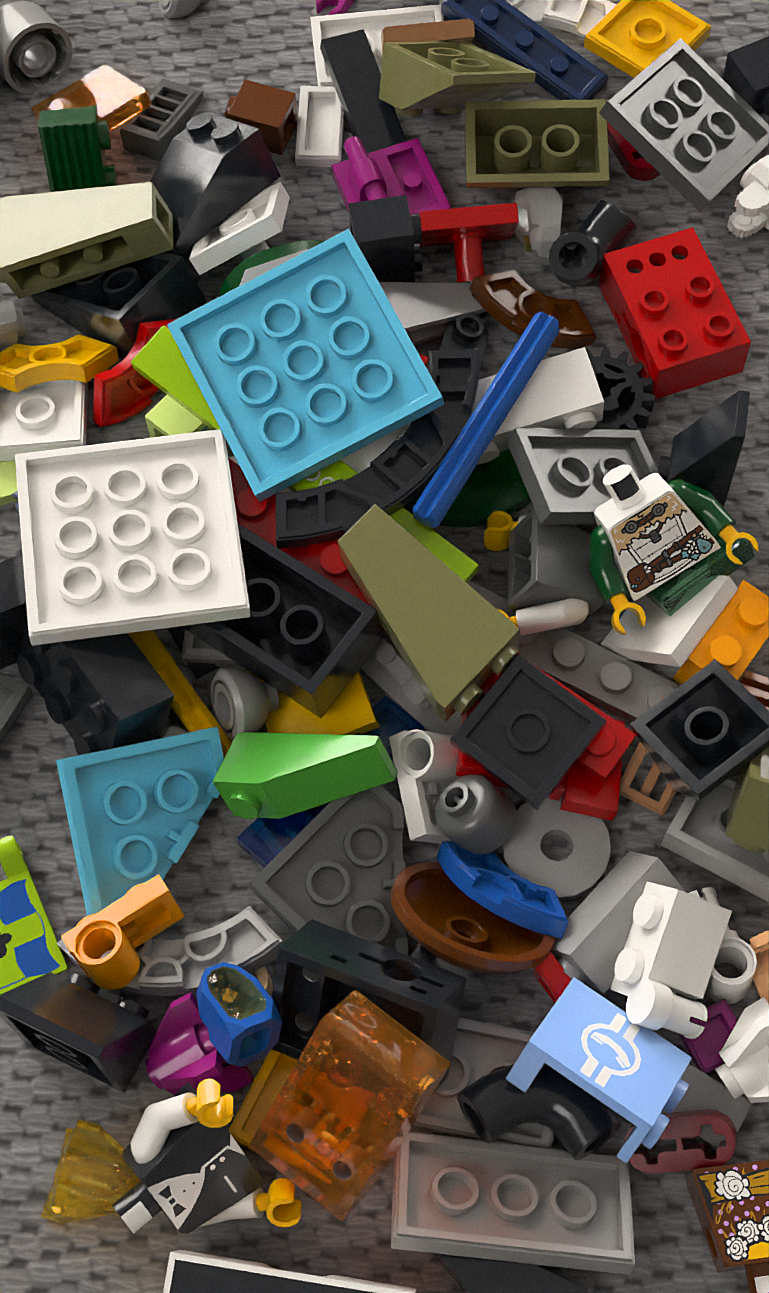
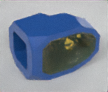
M222 962L206 968L201 976L196 995L199 1017L208 1029L210 1042L226 1062L231 1065L243 1067L264 1058L278 1043L282 1020L274 1000L256 977L237 965Z

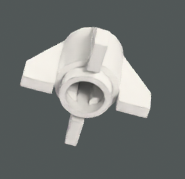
M765 997L744 1009L724 1047L718 1052L725 1063L715 1069L734 1100L745 1094L751 1104L769 1102V1003Z

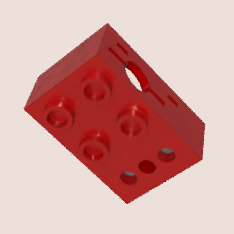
M693 227L603 254L599 287L635 363H642L644 365L642 378H652L651 394L655 395V399L743 372L751 341Z

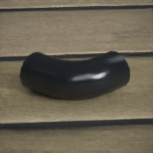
M600 200L576 232L563 234L553 242L549 250V263L553 275L559 281L570 286H583L590 283L601 273L603 254L622 249L637 230L636 224L620 209L605 200Z
M512 1064L481 1077L457 1094L459 1106L468 1123L477 1135L488 1144L523 1123H537L549 1128L560 1139L574 1160H580L606 1143L621 1127V1122L608 1106L547 1064H544L526 1092H523L505 1079L514 1066Z

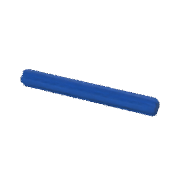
M538 312L531 319L414 505V518L419 523L435 528L443 520L558 335L559 321L554 316Z

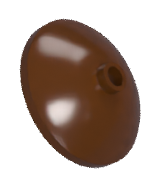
M439 862L418 863L403 869L397 875L391 889L392 907L405 930L433 955L461 969L492 974L518 973L542 964L549 956L553 947L555 937L512 923L471 899L451 881Z

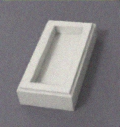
M334 86L300 87L295 152L296 166L331 167L333 164L342 162L345 113Z

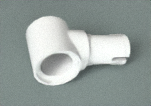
M713 887L702 888L703 897L701 898L697 890L688 893L720 906ZM727 925L714 966L720 963L732 964L739 969L742 976L729 979L720 975L713 967L705 993L715 1002L726 999L728 1004H735L742 1000L749 992L757 960L751 946L740 939L737 932L730 930Z

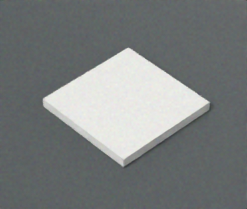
M221 429L15 454L28 631L32 646L250 617L226 439Z

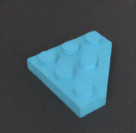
M218 727L56 760L87 916L98 913L122 898L132 887L145 883L158 874L163 880L173 863L177 864L198 830V822L213 798H217L220 794L212 782L224 760Z

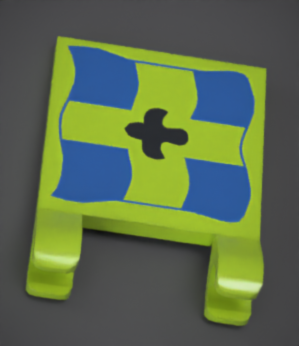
M12 835L0 839V863L7 876V879L0 881V994L49 972L58 975L69 970L61 948L57 944V938L20 845Z

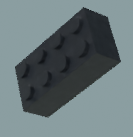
M238 523L250 617L181 627L313 714L322 718L384 638L378 611Z

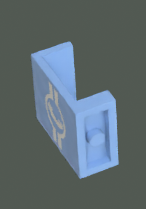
M573 977L535 1031L505 1079L523 1092H526L546 1063L634 1124V1127L616 1157L627 1164L640 1144L651 1150L663 1133L670 1119L663 1115L661 1111L664 1110L671 1114L688 1089L689 1084L680 1078L692 1057L654 1031L633 1024L628 1020L626 1012Z

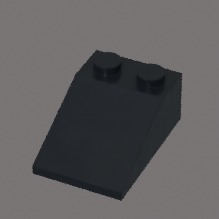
M207 112L190 119L186 124V129L172 139L150 180L172 212L174 249L164 253L180 256L281 177L258 128Z
M164 252L31 295L37 304L85 336L116 346L118 356L126 358L136 342L140 323L178 319L206 303L183 257Z
M49 972L0 994V1016L28 1046L123 1093L126 1092L156 1033L153 1024L147 1019L150 1012L146 1008L121 996L115 1004L97 995L101 989L98 985L75 973H71L66 980Z

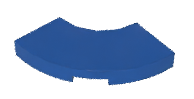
M442 841L436 856L446 875L466 895L484 908L512 923L541 934L562 939L569 922L554 889L535 884L517 875L499 860L494 851L478 855L469 852L452 841Z

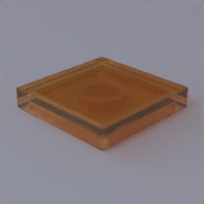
M104 64L33 106L31 110L39 122L40 111L97 106L99 121L108 120L109 128L112 130L149 108L152 103L145 89Z

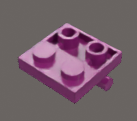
M357 136L350 137L343 144L349 160L331 165L333 180L348 213V203L402 195L407 197L410 214H419L420 211L451 209L418 138L367 154L361 139Z

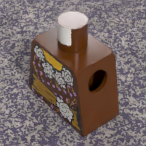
M769 1160L692 1169L686 1176L687 1188L717 1272L745 1269L749 1293H769Z

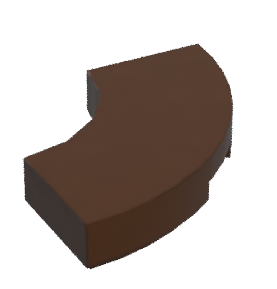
M516 270L474 277L469 287L476 300L495 320L520 336L533 316L538 312H544L549 316H554L559 321V333L551 344L552 347L582 348L592 345L597 337L576 299H556L547 296L526 284Z

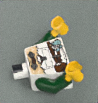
M630 465L618 466L608 472L603 478V484L612 499L597 507L594 511L598 527L595 528L590 537L588 566L605 603L613 605L615 611L611 618L612 627L621 635L626 634L624 627L619 621L622 611L629 610L635 613L641 628L645 625L646 621L645 612L642 607L636 603L628 602L626 596L630 595L636 601L721 548L716 539L722 538L725 541L726 554L729 560L735 564L743 565L731 551L732 544L736 540L746 539L757 552L759 550L756 539L751 534L745 532L738 533L734 528L736 521L708 491L681 479L666 483L658 473L650 474L639 481Z

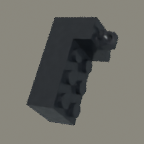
M23 554L0 562V670L17 663L24 681L29 685H34L44 698L47 711L52 720L57 724H62L74 740V746L78 755L161 738L174 694L128 633L32 646L28 631Z

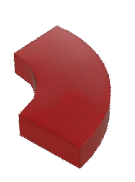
M176 319L140 323L136 342L126 358L111 370L94 375L93 422L100 427L113 425L136 415L152 403L151 398L159 388L134 370L131 361L163 325L168 328L167 324Z

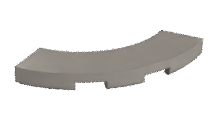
M248 906L231 919L212 928L188 934L185 939L165 940L152 937L135 948L140 959L139 970L129 984L119 989L144 995L173 996L186 995L190 992L193 994L197 992L201 976L206 968L226 962L237 965L252 974L275 960L278 954V947L284 942ZM63 939L57 943L58 946L75 965L81 968L69 952ZM109 950L106 953H104L101 956V958L106 957L108 954L112 952V950Z

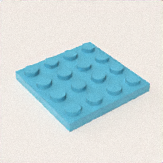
M349 229L167 324L259 502L445 405L440 391Z

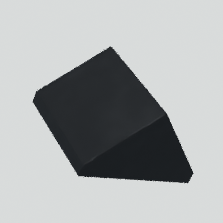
M716 659L630 724L633 732L637 734L638 739L675 791L701 800L769 747V710Z

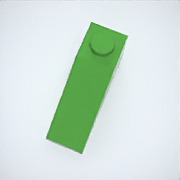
M243 732L236 734L212 782L234 816L245 819H254L256 817L281 819L394 781L398 771L379 736Z

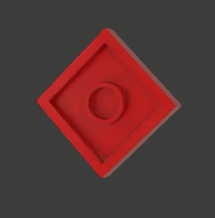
M517 203L420 211L422 243H419L420 247L454 244L457 273L456 283L472 282L474 277L485 275L482 242L512 238L519 223Z

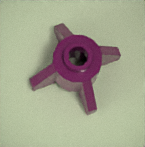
M191 992L170 1004L149 1044V1058L145 1062L147 1073L157 1088H165L168 1092L175 1095L185 1084L189 1083L197 1091L199 1083L210 1078L220 1084V1092H235L253 1082L254 1075L247 1065L238 1067L228 1064L210 1042L208 1029L199 1017L198 1002Z

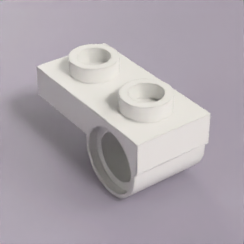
M414 729L410 731L404 730L389 737L393 755L392 762L398 771L396 776L404 807V823L408 828L411 841L439 844L446 840L452 841L439 830L435 820L436 804L441 792L449 783L460 777L455 775L458 749L450 743L452 735Z

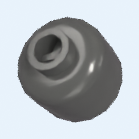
M468 774L458 777L441 792L436 804L435 820L439 830L458 846L471 853L482 855L493 852L509 839L516 823V808L512 799L485 776Z

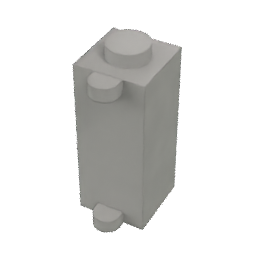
M629 851L567 918L569 923L562 939L555 937L550 952L563 967V972L571 980L575 977L600 994H604L611 987L615 976V963L621 951L624 950L633 923L634 907L637 900L643 894L646 882L687 893L658 857Z

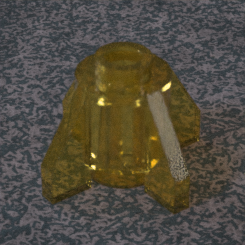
M77 1119L74 1129L66 1128L63 1136L61 1156L54 1175L52 1188H50L42 1208L41 1218L64 1224L107 1215L120 1216L112 1204L140 1181L122 1158L124 1148L100 1125Z

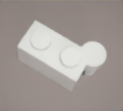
M646 882L643 894L635 904L633 923L624 950L617 957L614 968L615 976L610 990L628 996L626 1014L629 1021L650 1030L665 1028L682 1034L688 1039L699 1037L705 1027L691 1023L689 1019L694 1017L707 1022V1009L705 1005L677 996L676 993L694 1000L703 999L732 913L731 910L674 888Z

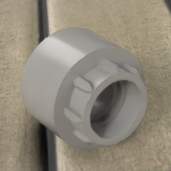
M18 1L0 7V75L18 92L33 94L63 77L72 59V43L65 30L42 7L33 2ZM18 67L26 75L28 80L20 77L11 70ZM50 71L48 83L41 85V82L36 77L43 76Z

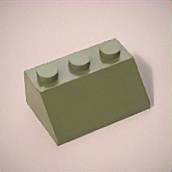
M606 99L465 102L466 187L609 186L607 121L599 114L606 104Z

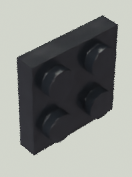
M518 654L450 738V743L538 811L603 730L607 720Z

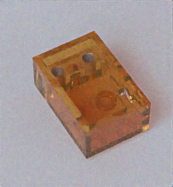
M354 990L320 1020L249 1147L339 1220L343 1221L375 1187L451 1063L357 990Z

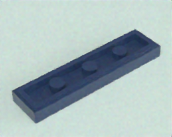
M445 0L441 5V13L450 20L471 18L474 21V38L500 57L536 72L535 83L559 100L593 99L607 85L609 76L506 0Z

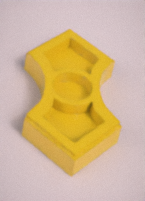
M80 334L65 341L48 345L29 346L13 344L0 352V387L18 393L30 386L48 381L75 380L87 383L94 378V375L104 372L119 362L117 347Z

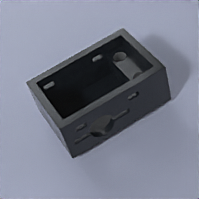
M311 919L278 947L271 998L274 1000L282 1020L278 1043L272 1050L420 1110L448 1077L466 977Z

